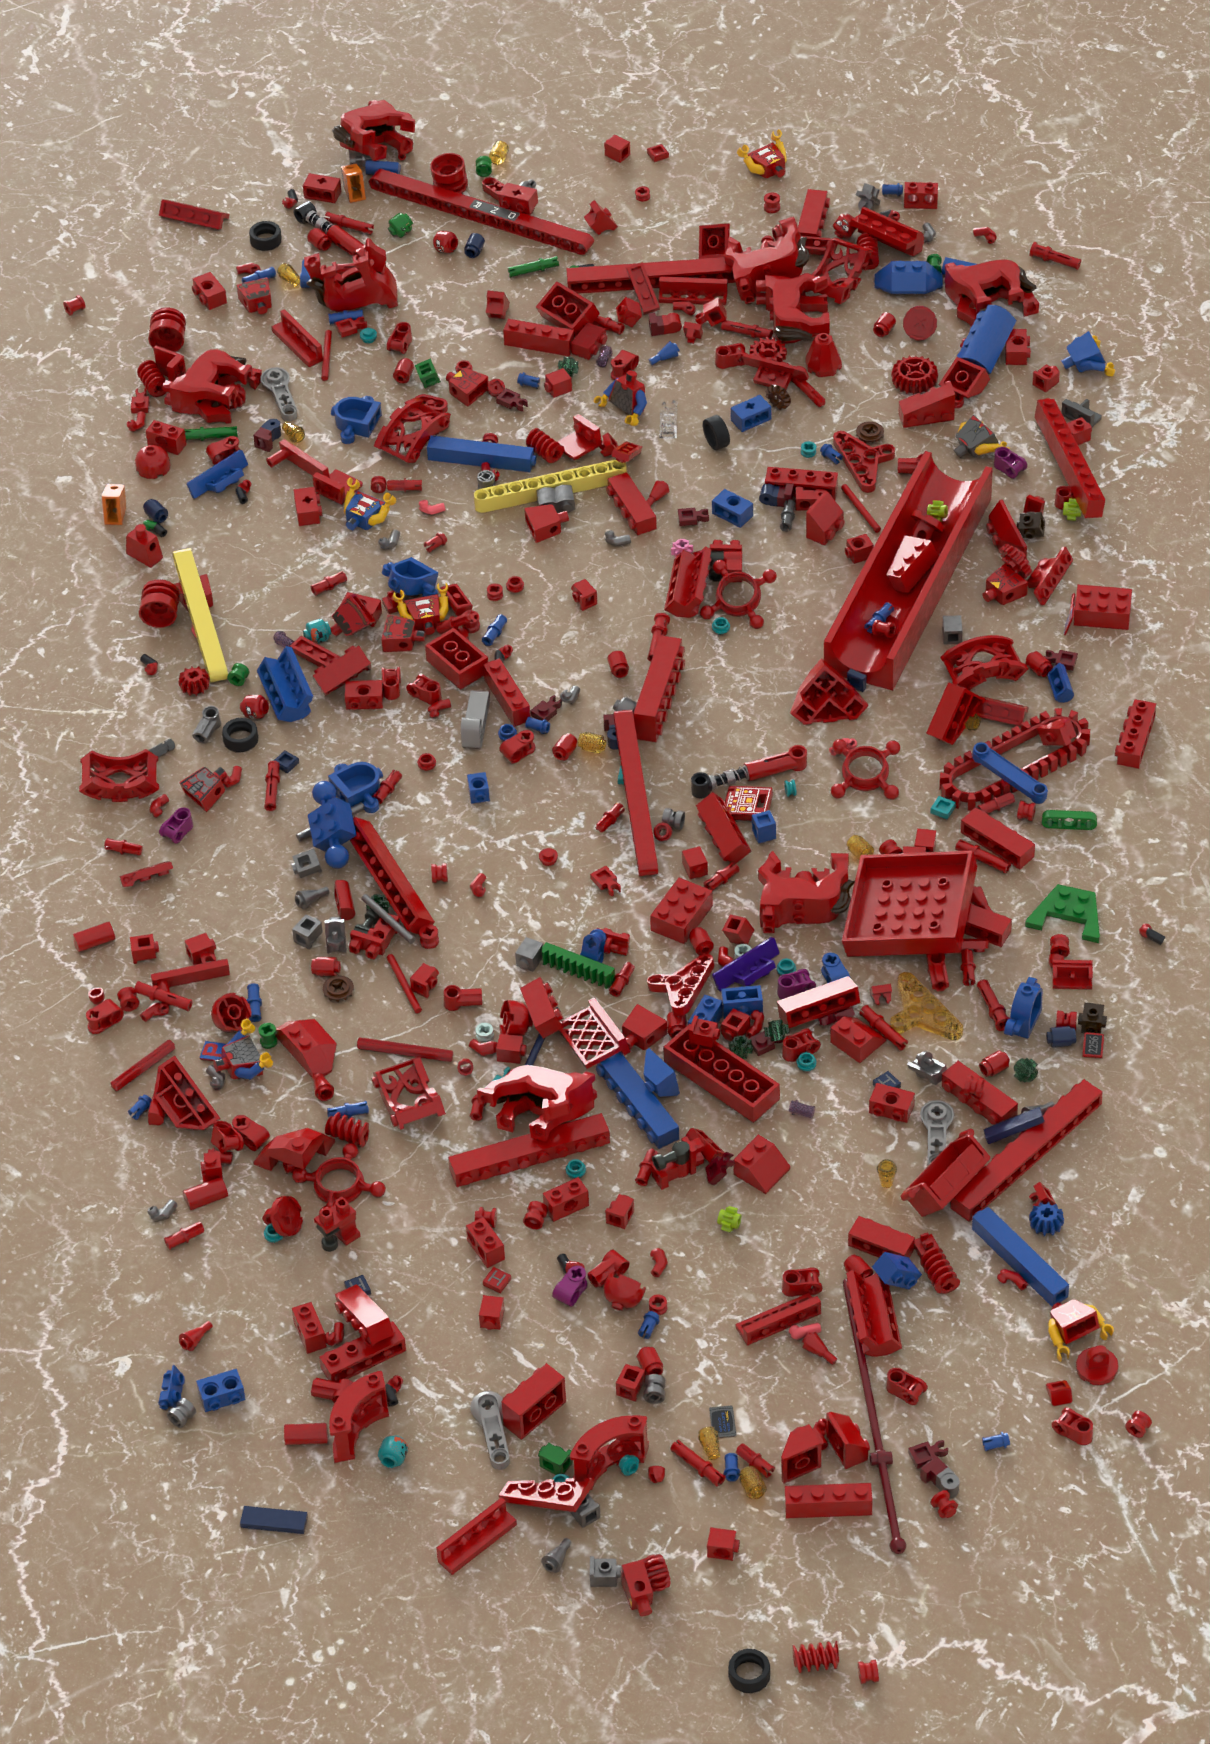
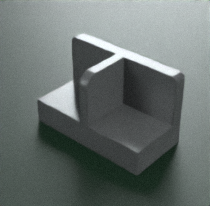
M1068 399L1062 402V415L1072 421L1082 417L1093 427L1102 419V415L1089 409L1090 400L1085 399L1081 404Z

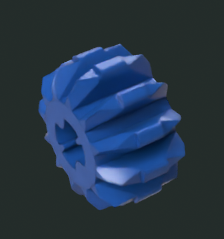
M1049 1201L1045 1205L1040 1202L1038 1206H1033L1032 1212L1029 1214L1031 1229H1035L1036 1234L1042 1232L1044 1237L1047 1233L1053 1236L1055 1231L1060 1232L1061 1226L1064 1224L1062 1209H1058L1057 1204L1051 1205Z

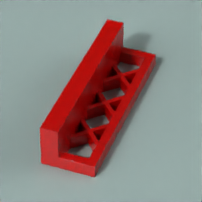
M162 199L159 216L219 230L222 229L223 219H229L230 215Z
M660 277L658 303L673 304V302L689 301L692 304L704 305L714 300L716 296H723V299H720L723 305L727 303L728 279ZM663 294H670L671 297H663ZM682 295H688L689 297H687V298H682V297H680V296H682Z
M285 309L280 311L281 322L271 326L272 332L308 367L322 362V345Z
M983 697L986 700L983 704L980 703L974 716L1021 726L1029 707Z
M807 1293L737 1323L736 1329L748 1346L820 1315L821 1301L818 1296L812 1297L810 1293Z
M501 1497L436 1547L438 1563L451 1575L517 1525V1520L507 1512L506 1501Z

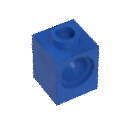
M486 772L468 774L467 782L471 804L490 801Z
M770 810L752 815V832L758 844L776 839V822Z

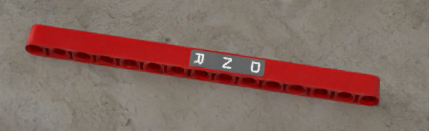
M378 169L368 182L370 187L376 191L579 255H585L594 244V238L588 233L512 209H506L496 204L384 169Z

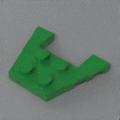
M1057 884L1025 921V927L1041 931L1047 916L1085 924L1082 940L1099 943L1100 940L1096 893Z

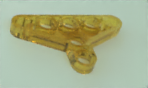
M903 972L898 975L897 986L903 1010L890 1018V1026L902 1034L916 1026L950 1040H958L963 1036L962 1023L912 973ZM916 991H920L923 993V995L915 996L913 995V993ZM931 1003L934 1004L935 1007L929 1009L925 1007V1005ZM916 1012L919 1014V1016L914 1018L911 1017L909 1014ZM938 1016H946L947 1019L944 1020V1021H941V1020H938L937 1017H938ZM900 1021L904 1023V1025L898 1027L895 1026L893 1023Z

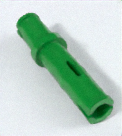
M558 257L539 258L538 261L508 267L509 276L511 278L539 270L543 272L545 269L559 267Z
M237 426L185 429L186 440L201 439V441L209 438L238 437Z

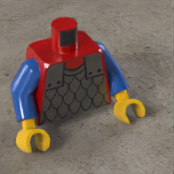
M628 371L627 375L616 378L603 392L604 395L602 397L596 396L594 403H599L601 400L599 407H605L607 405V398H609V402L630 414L626 416L625 423L637 426L639 423L637 417L642 414L647 405L645 386L636 380L637 373L635 371Z
M244 1019L241 1023L242 1031L239 1030L222 1047L221 1059L214 1060L213 1064L216 1072L227 1070L232 1079L243 1078L251 1080L255 1076L263 1075L264 1067H272L273 1061L268 1052L260 1055L251 1037L246 1036L247 1033L251 1034L255 1031V1026L249 1019Z

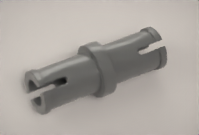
M788 500V504L785 501L784 510L781 512L782 521L780 529L785 532L791 530L792 521L795 518L794 509L796 504L793 500Z

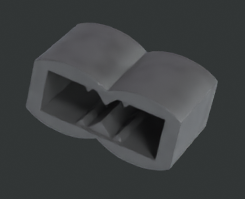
M560 485L555 488L545 487L536 491L538 506L552 504L556 512L575 510L571 485Z

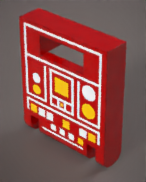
M729 786L725 804L734 820L752 821L753 814L770 810L773 789L772 787ZM759 798L761 803H764L763 808H757Z

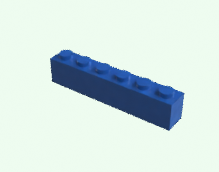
M621 1052L597 1064V1074L606 1080L608 1088L616 1093L618 1101L626 1106L628 1114L636 1119L638 1127L647 1133L651 1143H654L660 1149L679 1140V1126L656 1096L646 1088L645 1082Z

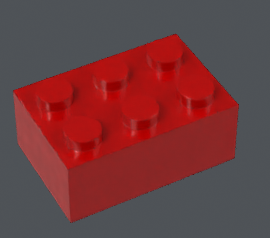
M557 281L536 306L542 318L559 328L574 330V337L580 333L587 322L592 324L600 314L593 302Z
M1077 584L1073 626L1129 630L1132 589Z
M455 628L425 645L426 661L460 690L484 676L483 664L488 662V656Z
M678 877L650 915L651 931L685 945L690 937L691 930L699 926L713 907V891Z
M547 1363L541 1368L536 1369L531 1377L526 1381H522L511 1394H507L501 1401L504 1427L519 1439H524L566 1403L565 1377Z

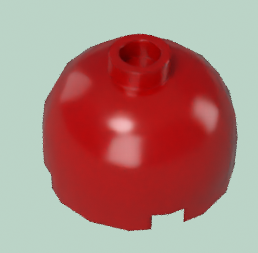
M148 445L138 451L135 458V467L141 477L156 479L158 478L157 475L163 473L164 476L170 470L171 464L168 453L161 446Z
M227 993L221 996L212 1006V1021L223 1032L233 1033L241 1031L243 1029L241 1027L242 1021L251 1017L252 1012L249 1003L243 996L235 995L237 993Z
M515 1000L503 1002L500 1012V1018H503V1025L499 1024L500 1034L524 1036L529 1027L533 1025L527 1006Z
M609 1273L604 1284V1296L612 1303L611 1307L619 1311H623V1308L631 1309L636 1307L643 1299L646 1287L641 1289V1283L624 1275H619L618 1278L613 1277L614 1273Z

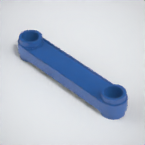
M979 742L975 744L972 752L975 762L982 764L1029 797L1034 803L1042 804L1045 802L1048 794L1045 784L1038 782L989 748L986 743Z

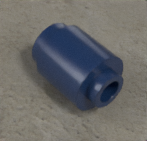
M478 233L470 234L464 247V253L467 257L475 258L480 254L485 243L482 235Z
M149 499L144 503L143 509L145 514L154 522L162 523L167 519L168 510L157 500Z
M1070 1026L1051 1027L1050 1032H1046L1047 1043L1051 1044V1047L1075 1044V1028H1070Z

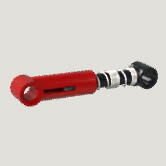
M310 201L294 209V216L299 223L307 222L319 228L330 237L334 244L349 255L364 256L365 245L338 225L330 224L324 217H319L315 206Z
M794 745L787 752L744 763L743 767L740 766L738 770L723 771V774H718L717 776L708 775L703 772L695 773L691 777L692 795L702 799L706 798L710 791L717 788V786L734 784L737 780L741 782V779L744 778L748 781H753L788 770L802 771L807 767V749L802 745Z

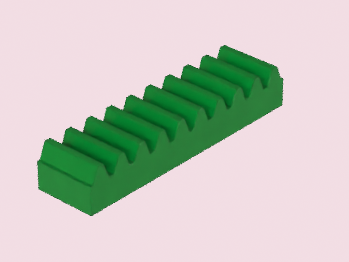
M547 942L542 947L544 966L549 963L550 968L556 966L557 971L563 968V973L570 971L571 976L577 974V978L584 976V981L591 979L592 984L596 981L598 986L605 984V989L612 986L615 981V968Z

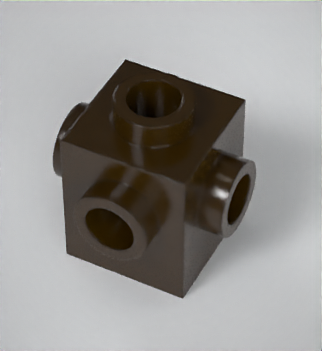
M1041 512L1021 513L1019 521H1017V528L1023 538L1044 537L1045 519Z
M1085 1002L1083 1013H1079L1078 1017L1081 1033L1101 1034L1102 1028H1106L1107 1016H1104V1005Z

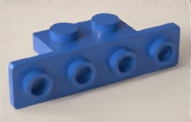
M238 450L187 482L192 498H197L206 491L219 493L224 491L226 486L237 483L239 478L244 476L242 469L248 466L243 451Z

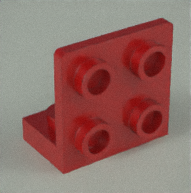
M159 346L153 348L156 365L161 373L168 377V381L173 382L176 377L186 374L183 355Z
M580 414L573 417L575 432L557 441L560 445L564 446V454L573 460L581 458L602 445L600 428Z
M337 469L330 474V478L318 472L312 476L315 492L340 505L345 502L347 491L350 490L347 480L352 478V485L356 482V478ZM358 480L360 483V487L356 489L355 492H357L363 486L362 481Z

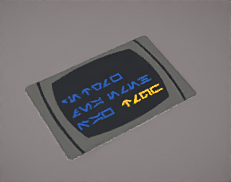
M733 1406L710 1407L713 1438L736 1436Z

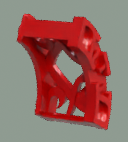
M839 238L830 239L826 244V252L822 261L812 273L814 276L827 277V288L817 293L827 294L828 297L834 298V302L838 304L848 300L851 290L855 291L861 281L859 276L862 270L866 271L873 249L865 248ZM837 245L847 247L845 256H843L841 248L840 252L835 254ZM850 248L859 251V253L850 254ZM848 263H850V267L854 266L853 269H848ZM844 264L848 278H839L832 282L829 277V271ZM805 289V290H804V292H807V293L810 292V291H812V290H810V289Z
M420 398L410 399L405 402L404 407H398L390 415L389 418L391 420L387 426L383 425L374 443V447L382 449L407 463H415L420 456L421 450L429 441L430 436H434L448 427L451 414L441 413L422 404L423 400ZM421 420V430L405 435V422ZM402 444H404L405 452L407 448L411 446L409 448L407 455L400 453V448ZM389 445H396V450L390 448Z
M998 635L980 636L966 640L948 649L940 657L953 680L952 683L969 691L977 685L986 682V678L995 676L996 679L1003 678L1017 681L1028 670L1027 665L1020 661L1012 646L1014 641L1008 637ZM979 652H987L994 655L990 662L972 661Z
M147 749L125 757L106 756L92 750L80 759V763H82V784L79 786V792L97 800H101V798L112 799V802H128L130 798L138 797L141 799L159 790V784L156 782V769L159 758ZM117 772H123L132 776L120 784H116L108 778Z
M421 1057L373 1072L374 1077L371 1078L375 1089H379L383 1102L390 1114L393 1127L397 1126L401 1130L404 1129V1124L433 1114L438 1117L446 1114L440 1095L436 1093L433 1087L429 1089L427 1085L430 1081ZM409 1065H412V1066H411L409 1069H407V1070L403 1073V1075H402V1073L400 1072L399 1069H400V1068H403V1067H406V1066H409ZM394 1071L399 1078L398 1082L393 1076L389 1075L391 1083L386 1084L382 1075ZM413 1083L418 1084L416 1087H412ZM403 1088L412 1094H422L415 1100V1106H407L397 1102Z
M376 1371L359 1378L350 1384L337 1398L329 1420L330 1435L335 1436L333 1441L334 1463L355 1459V1445L361 1430L380 1419L389 1417L386 1386L382 1371Z
M628 1415L611 1418L595 1425L580 1437L570 1454V1459L574 1460L575 1473L573 1478H575V1481H584L585 1478L592 1477L595 1485L599 1477L607 1471V1468L614 1464L619 1465L620 1460L625 1455H634L639 1459V1463H644L649 1448L647 1416ZM613 1439H616V1440L613 1441L611 1444L602 1447V1446H603L604 1444H606L607 1442H609V1441H611V1440H613Z

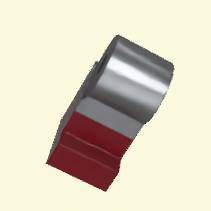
M937 1456L921 1467L920 1479L925 1484L931 1481L940 1491L947 1490L950 1493V1498L958 1495L959 1478Z

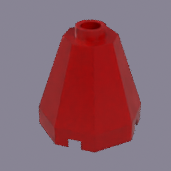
M827 333L818 334L814 338L805 357L807 371L811 374L814 372L817 377L834 376L836 370L842 368L840 353L832 336Z

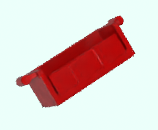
M970 1128L961 1132L959 1137L950 1142L901 1194V1200H908L922 1217L942 1210L990 1160V1155L974 1138V1130Z

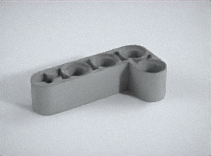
M470 691L466 717H462L461 720L462 747H482L490 705V691Z

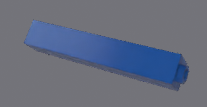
M432 435L427 445L428 460L472 466H481L482 463L488 462L490 468L531 472L532 466L536 465L537 456L534 455V448Z
M987 1207L974 1214L972 1217V1230L1012 1269L1019 1273L1047 1303L1053 1306L1055 1303H1060L1068 1298L1069 1284L992 1209Z

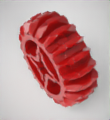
M909 355L908 358L902 357V360H897V363L894 364L891 371L892 382L897 389H900V392L906 391V394L913 393L914 395L915 393H920L921 395L922 392L926 393L930 388L936 386L938 369L934 361H930L929 358L924 359L923 356L917 357L915 355V357H911Z

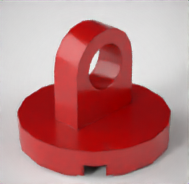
M915 306L906 312L903 318V328L910 338L925 340L935 333L937 318L930 308Z
M916 509L912 512L911 517L917 522L911 531V537L917 538V533L920 530L923 531V539L929 540L934 531L943 533L945 526L942 522L931 515H921L923 512Z
M281 1196L276 1198L272 1207L265 1211L262 1219L267 1225L272 1223L279 1235L289 1237L296 1235L301 1229L303 1217H300V1212H302L298 1201L292 1196Z
M1105 1346L1090 1347L1078 1355L1076 1371L1083 1381L1086 1380L1092 1385H1105L1110 1383L1118 1372V1359Z

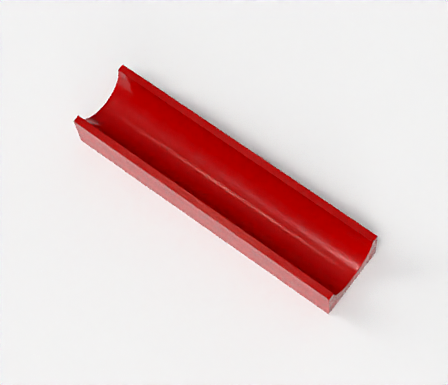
M925 451L824 640V661L835 668L844 678H847V672L853 669L866 675V684L894 690L991 501L993 468L986 466L980 478L976 480L960 481L945 475L939 470L933 461L932 452ZM933 500L943 501V505L948 506V516L946 519L942 518V524L945 526L943 533L934 531L929 539L939 555L938 559L909 593L895 591L887 576V572L904 536L911 537V531L917 522L911 517L912 512L917 509L923 512L921 515L926 516L927 507L929 504H933ZM920 530L917 533V538L923 539L924 533ZM885 603L892 604L888 610L894 607V611L886 618L885 622H893L896 625V633L891 639L883 635L875 636L873 633L867 632L871 626L867 629L864 627L872 618L873 613L879 611Z

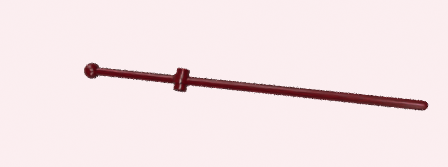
M844 1279L843 1288L875 1447V1453L869 1454L870 1465H877L879 1468L892 1535L889 1547L893 1553L901 1554L905 1551L907 1545L900 1536L887 1470V1464H893L892 1452H885L883 1449L866 1357L856 1335L858 1329L853 1320V1315L855 1314L850 1304L851 1294L846 1285L848 1279Z

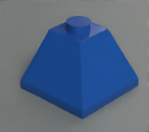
M648 1048L644 1065V1084L650 1092L654 1091L659 1097L679 1095L680 1091L675 1071Z

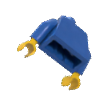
M1089 331L1081 337H1076L1067 346L1070 356L1061 360L1065 369L1075 365L1079 372L1088 370L1104 371L1107 376H1113L1115 373L1113 363L1109 362L1105 365L1106 362L1099 350L1101 341L1098 340L1097 336H1091Z

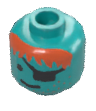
M316 619L306 623V630H303L304 637L316 644L328 641L329 635H331L330 626L323 619Z
M388 1436L383 1439L378 1450L379 1460L386 1467H398L403 1464L409 1447L402 1437Z

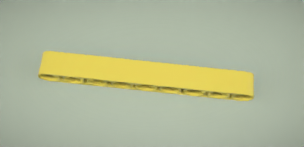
M615 459L482 488L474 492L475 510L485 513L537 501L536 491L545 487L555 488L560 485H571L573 493L608 486V478L627 472L626 463Z
M191 548L174 551L175 567L206 671L210 677V683L225 680L228 676L227 667Z

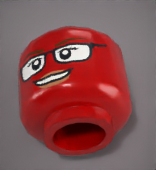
M848 213L846 215L841 214L833 224V228L836 230L834 234L841 239L843 237L850 238L857 229L850 225L851 219L854 217Z
M438 231L433 238V245L438 252L452 253L458 246V239L453 232Z
M247 695L240 703V710L248 719H261L268 713L269 703L262 695Z

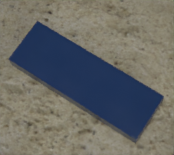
M1037 1107L983 1130L987 1143L992 1144L1045 1121L1040 1107Z
M244 1506L240 1527L304 1534L308 1513Z

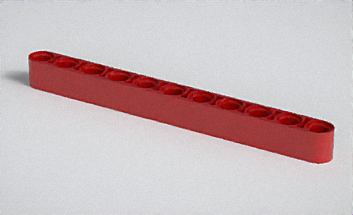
M632 709L613 711L639 876L657 875L658 863Z

